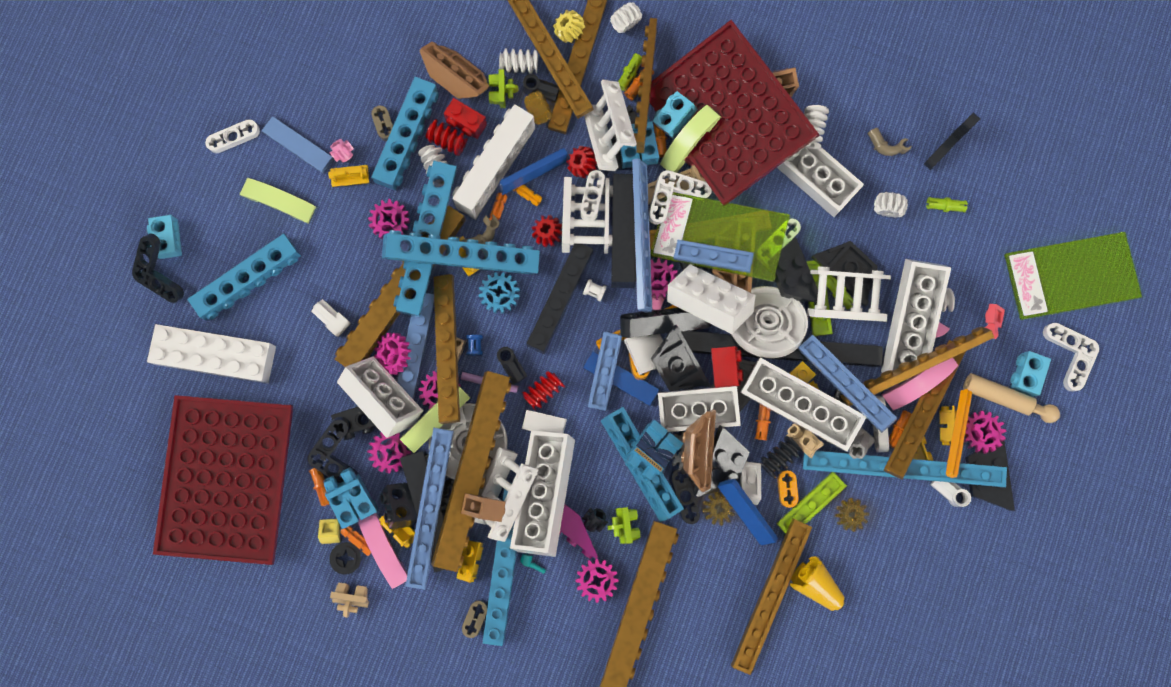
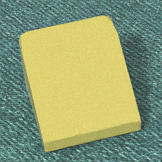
M337 519L320 520L318 539L321 544L340 543V524Z

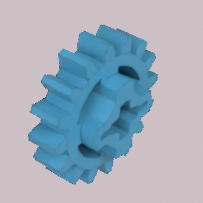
M494 272L493 278L487 275L488 281L482 280L484 287H479V291L483 293L478 296L480 299H484L481 304H487L486 309L488 311L493 308L494 314L498 310L504 314V309L506 308L511 311L510 305L516 306L517 303L514 300L520 299V296L516 294L520 291L518 287H515L517 281L511 282V275L505 278L504 272H502L501 276ZM505 283L511 287L512 291L505 288ZM499 289H501L504 294H500L497 297L495 292H499ZM487 295L493 297V303L488 300ZM509 300V301L506 302L505 304H502V305H501V303H502L503 301Z

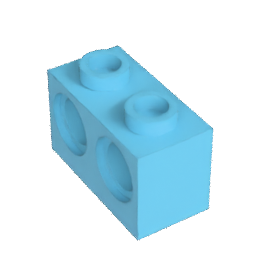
M676 91L669 96L665 106L656 112L653 122L658 128L674 139L698 109L690 100ZM679 104H684L681 109L676 110ZM671 118V122L664 125L665 120Z
M172 215L148 218V234H155L161 242L158 259L182 256L178 219ZM165 225V229L160 232V227ZM167 243V247L162 250L163 244Z
M1031 351L1021 353L1016 360V365H1018L1016 372L1013 373L1010 379V383H1012L1011 389L1032 397L1040 395L1051 359ZM1030 360L1034 363L1033 369L1029 365ZM1024 378L1028 380V387L1024 385Z

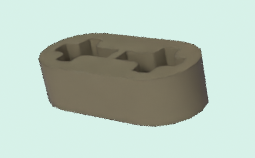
M376 106L371 112L379 137L383 141H387L392 131L393 123L388 110L384 106ZM378 112L383 113L384 121L380 120ZM383 126L387 127L389 135L385 136Z
M476 600L469 608L462 626V632L467 638L476 637L481 630L488 607L483 600ZM481 604L484 613L480 612L478 618L474 617L476 610L473 608ZM474 620L476 621L474 628L477 630L470 634L466 625L470 626Z

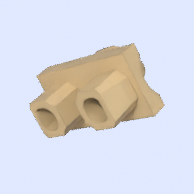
M795 423L787 430L788 434L786 436L792 438L810 458L824 445L814 434Z
M338 583L335 592H331L330 598L333 603H339L337 610L343 611V617L348 618L350 612L357 613L358 607L368 608L367 587L356 586L355 594L350 595L348 594L350 586L345 583Z

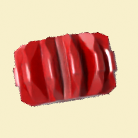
M579 146L578 149L573 148V154H568L570 159L566 161L569 165L567 169L574 176L586 179L591 171L597 170L595 167L597 162L592 148Z
M541 215L540 222L535 220L537 226H532L534 231L532 237L536 239L537 244L542 243L544 247L550 244L554 247L555 240L557 242L561 241L558 236H562V224L559 223L560 220L557 217L553 219L552 215H548L547 218Z

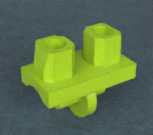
M499 69V74L489 75V87H499V91L489 92V103L499 104L500 108H506V93H508V98L512 99L513 93H517L519 87L513 84V79H508V84L505 85L504 69Z
M628 507L616 508V517H612L613 525L607 526V529H613L614 537H619L620 544L633 543L634 540L641 537L639 528H631L630 521L638 519L637 510L628 509Z

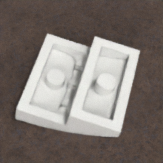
M661 335L626 338L624 342L639 375L656 370L651 357L663 342Z

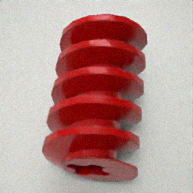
M435 119L427 130L426 139L428 138L429 142H434L437 146L441 145L442 149H448V152H454L456 156H460L467 144L468 138L463 139V132L457 136V129L451 133V126L444 129L445 123L443 122L437 126L438 120Z
M546 371L547 378L540 376L541 384L535 381V389L529 386V394L524 391L522 392L525 400L535 411V406L542 408L540 401L548 403L546 396L554 397L552 391L560 392L558 386L565 388V385L555 373Z

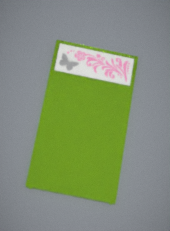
M673 192L667 216L657 226L650 256L774 282L790 215L727 203L723 206L717 200ZM677 240L752 252L754 257L751 271L746 273L674 260Z
M1125 232L1004 254L1020 320L1142 298Z

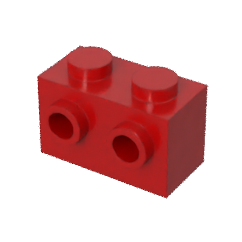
M455 98L452 99L444 112L446 122L454 128L461 129L469 137L472 136L478 139L487 126L485 116Z
M737 346L712 348L715 388L741 385V381H744L743 370L739 369V362H742L741 350H738Z

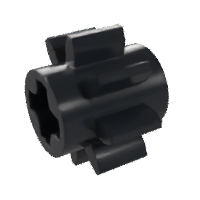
M589 508L582 517L585 520L584 527L590 532L597 530L600 533L608 523L605 520L606 514L599 508L594 510Z

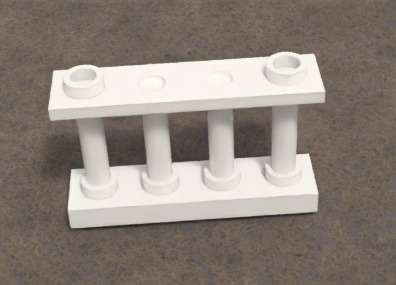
M602 80L601 85L604 95L596 105L591 104L594 110L584 115L598 169L616 171L618 163L615 155L623 145L635 147L637 143L619 82ZM606 103H607L608 110H607V112L604 114V113H603V108H604V106H605ZM611 119L613 125L608 130L607 123ZM616 135L617 141L612 145L611 139Z
M564 177L562 253H570V245L604 244V254H608V246H612V235H609V197H613V186L609 185V178H606L602 195H605V203H600L599 211H605V220L586 222L583 219L571 217V212H575V210L581 211L582 204L571 201V196L584 194L585 187H575V185H572V177ZM589 205L588 211H592V206ZM574 227L604 228V237L574 236V234H570V229H574Z
M818 266V270H811L810 274H819L817 305H815L814 309H807V316L887 322V314L880 313L879 309L881 279H891V275H884V271L873 270L872 274L830 271V267ZM827 275L837 276L836 298L833 310H826L827 306H825ZM845 276L855 277L853 308L851 307V311H844L845 307H843ZM863 278H873L871 309L868 312H862L863 308H861Z
M498 447L486 473L484 487L479 489L478 496L500 500L498 496L503 487L508 491L504 500L505 514L502 522L475 518L474 522L487 524L491 527L488 538L505 542L539 469L522 463L519 466L514 462L518 455L517 453ZM510 470L516 473L512 484L506 480Z

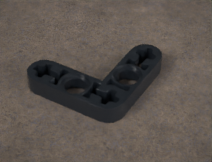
M973 112L927 159L924 165L931 170L981 118Z
M150 233L143 236L139 241L132 276L141 285L165 300L175 303L183 298L184 291L177 283L154 270L161 242L155 234ZM143 254L149 258V263L145 261ZM155 279L160 282L161 288L157 286Z
M337 417L332 420L308 455V463L328 477L334 476L338 483L344 481L342 477H339L342 470L350 467L331 455L349 428L348 421L343 417ZM342 423L343 429H339L335 435L333 432L336 429V424ZM324 438H331L334 444L330 447L323 444ZM320 454V459L317 461L313 460L314 455ZM326 459H328V461L326 462L325 467H323V466H322L323 463L325 462ZM330 464H337L339 471L331 472L328 466ZM350 467L356 475L359 474L355 469Z
M683 468L681 470L676 469L671 475L675 495L681 505L693 503L694 507H690L691 512L696 513L693 521H690L689 518L685 517L688 514V510L684 508V510L680 511L681 517L685 523L695 524L700 518V513L693 493L692 483L694 482L689 481V477L684 478L683 483L675 480V477L678 476L677 472H680L682 475L687 474ZM682 491H688L691 494L688 502H683L680 499Z

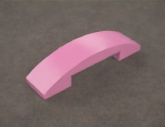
M952 357L909 378L901 385L896 384L884 392L882 396L894 411L930 391L948 377L958 367V364Z
M377 513L362 520L359 518L358 524L365 541L391 588L393 589L406 582L408 573L403 563L399 561L383 529V525H380L381 522Z

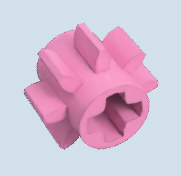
M339 139L330 146L332 149L330 154L336 162L340 160L344 163L353 156L351 151L354 148L348 140L343 141Z

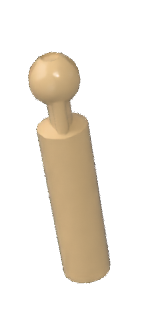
M970 373L964 382L963 390L968 389L972 391L973 395L1027 416L1036 413L1046 423H1054L1060 418L1059 409L1055 405H1039L1035 397Z

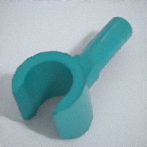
M522 554L520 560L522 565L534 568L543 574L545 573L546 569L531 562L533 556Z

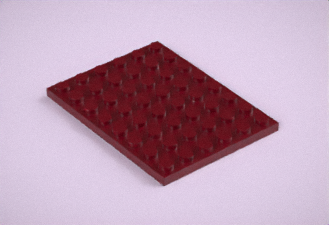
M732 20L728 21L651 81L649 103L656 112L665 106L670 95L678 91L698 109L691 119L706 105H709L721 116L711 131L703 135L688 154V157L723 206L820 136ZM679 104L676 110L681 109L684 104ZM671 118L665 120L664 124H669L671 122Z
M174 395L153 555L274 565L293 415L292 405Z

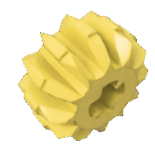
M566 10L564 14L560 13L558 19H555L557 23L553 25L554 33L561 41L572 43L574 39L578 40L580 34H583L582 30L585 28L584 20L576 11Z

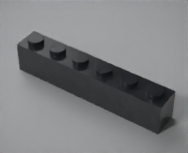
M613 173L611 288H634L637 279L635 270L633 174Z
M574 244L526 343L527 347L545 355L593 255V248L584 244Z
M425 450L400 458L417 516L429 453L426 454ZM442 504L440 506L431 562L446 510H443ZM433 566V569H434V572H435V573H436V572H439V571H442V570H445V569H442V568H438V567H434V566Z

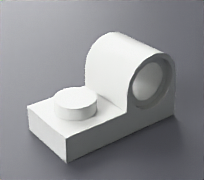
M746 462L740 475L739 485L754 505H758L761 500V464Z

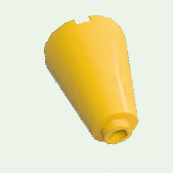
M813 556L808 558L810 562L807 564L802 562L793 572L791 577L793 582L790 583V586L831 611L841 609L844 605L845 597L822 561L818 557Z

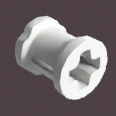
M589 279L583 295L588 294L601 301L607 286L604 285L602 287Z

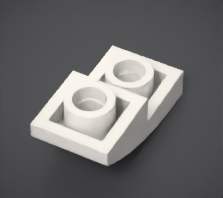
M526 410L522 429L564 434L567 419Z

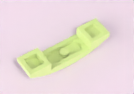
M709 105L704 106L674 139L660 165L666 170L677 173L684 165V159L703 135L711 131L721 116Z
M247 178L239 194L252 201L260 202L284 212L307 224L316 209V206L296 196Z

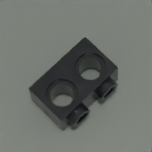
M359 407L331 415L332 420L337 417H343L350 422V428L343 437L344 440L355 438V434L360 432L363 435L374 432L373 428H376L370 419L366 425L361 424V417L366 414ZM342 423L336 424V434L339 429H342Z
M408 484L386 485L380 494L381 504H384V519L388 523L389 529L412 527L417 520V514ZM396 513H400L403 518L398 517Z

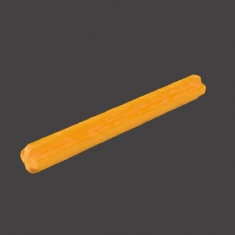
M968 389L960 391L945 473L950 478H956L959 472L972 398V391Z

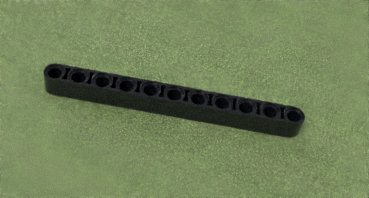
M681 331L692 353L712 354V348L737 346L738 350H741L742 357L764 358L744 350L735 341L732 334ZM820 341L843 365L882 367V346ZM798 348L783 357L764 358L810 362Z

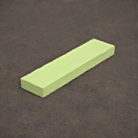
M459 387V405L461 408L470 397ZM438 402L400 438L413 453L432 436L434 427L440 428L443 425L439 423Z

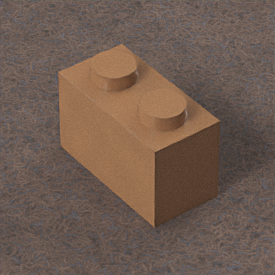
M465 493L461 514L483 520L502 522L505 514V501Z

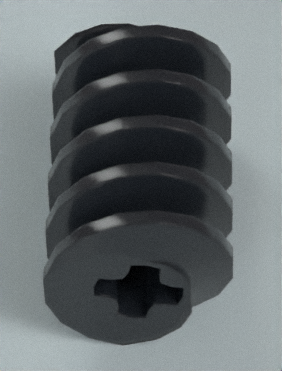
M788 436L784 437L785 443L782 441L778 443L779 448L776 446L772 448L774 453L767 452L768 458L764 456L761 458V466L774 479H776L775 471L782 474L780 467L782 466L787 469L786 462L788 461L793 464L792 456L800 458L797 452L803 453L799 445Z

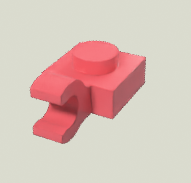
M989 304L985 314L986 323H988L985 328L992 330L993 339L998 337V328L1002 326L1005 309L997 304Z

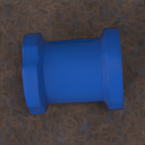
M466 335L468 340L466 355L482 356L481 340L483 336Z

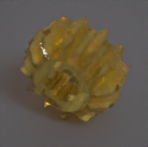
M533 92L525 97V107L527 112L534 116L535 124H543L551 119V109L541 92Z
M715 492V499L713 496L708 495L707 497L711 502L703 501V504L707 505L708 508L702 509V512H709L705 519L708 520L713 517L711 524L714 525L717 519L719 525H723V518L729 523L731 520L728 515L735 516V513L730 512V509H733V507L729 505L728 500H725L726 498L723 494L720 498L719 492ZM720 503L721 508H723V512H719V514H717V510L714 508L715 505H719Z
M848 498V502L845 500L841 501L843 507L836 506L840 514H835L834 516L841 518L837 524H844V530L850 528L852 532H855L856 527L863 529L862 523H868L864 516H869V512L863 511L867 506H860L861 500L857 499L854 502L853 498ZM854 512L855 517H849V513Z

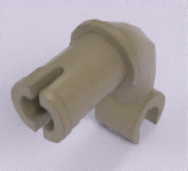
M878 127L867 133L875 147L874 150L884 156H893L898 153L905 154L912 147H904L903 144L909 140L906 138L902 139L895 146L888 145Z
M492 214L491 220L487 216L483 219L487 226L486 231L482 235L478 234L476 237L469 239L478 240V244L491 242L495 236V229L500 224L494 214Z

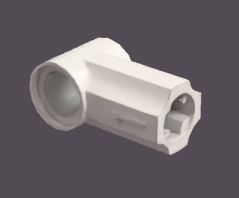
M323 299L317 302L311 311L337 337L351 324Z
M932 481L930 484L948 499L949 503L954 507H964L971 502L970 493L956 483ZM957 493H961L963 496L961 503L956 501Z

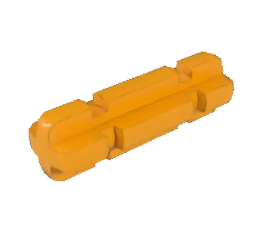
M521 185L513 190H516L517 194L526 200H530L535 206H538L542 201L540 195L534 194V191L525 185Z

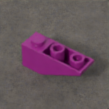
M564 504L559 535L562 532L567 536L566 541L572 546L576 547V545H579L583 548L582 553L589 559L592 557L597 559L598 555L580 516Z

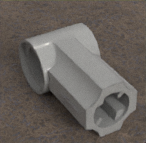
M861 427L849 448V455L853 459H862L875 442V438Z

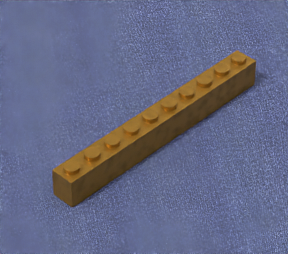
M449 205L440 239L448 240V237H455L466 221L464 215ZM424 234L422 237L429 238V235ZM441 245L439 251L443 254L446 247ZM402 261L403 263L400 268H396L393 271L390 282L383 285L380 290V296L369 305L370 310L367 314L360 317L359 325L355 331L352 330L348 334L345 345L340 346L336 351L334 360L344 367L368 359L378 346L377 341L382 340L381 336H385L399 316L400 312L396 311L394 300L396 295H400L401 288H398L400 277L405 275L406 269H403L404 261ZM414 271L410 275V278L414 281L421 277V273L418 271ZM408 290L405 297L411 299L415 291Z
M490 371L484 372L431 565L454 572H457L458 568L462 567L464 556L461 555L463 548H467L469 536H467L468 529H472L475 517L461 514L465 493L478 495L479 489L484 487L485 478H483V474L490 465L491 459L488 456L489 452L493 451L496 440L493 438L495 431L498 432L501 425V420L498 419L500 412L503 413L505 410L506 402L504 397L511 388L510 377Z
M653 521L600 687H627L629 679L632 680L636 668L633 665L635 659L639 660L642 648H639L641 640L645 641L648 629H646L648 621H652L655 611L652 609L654 601L658 602L661 592L658 590L660 582L664 583L667 571H664L666 563L670 564L673 552H670L672 544L676 545L679 533H676V528Z

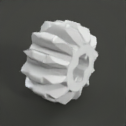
M630 2L614 12L610 21L618 33H625L638 24L642 18V13L634 2Z
M879 193L874 203V210L882 216L902 217L907 210L908 200L899 193Z

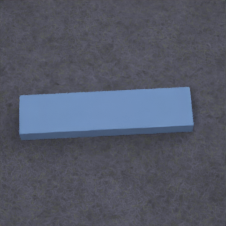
M273 116L262 129L265 135L321 173H324L334 159Z
M677 240L674 260L750 273L754 257L752 252Z
M603 332L588 407L607 411L622 341L621 335Z

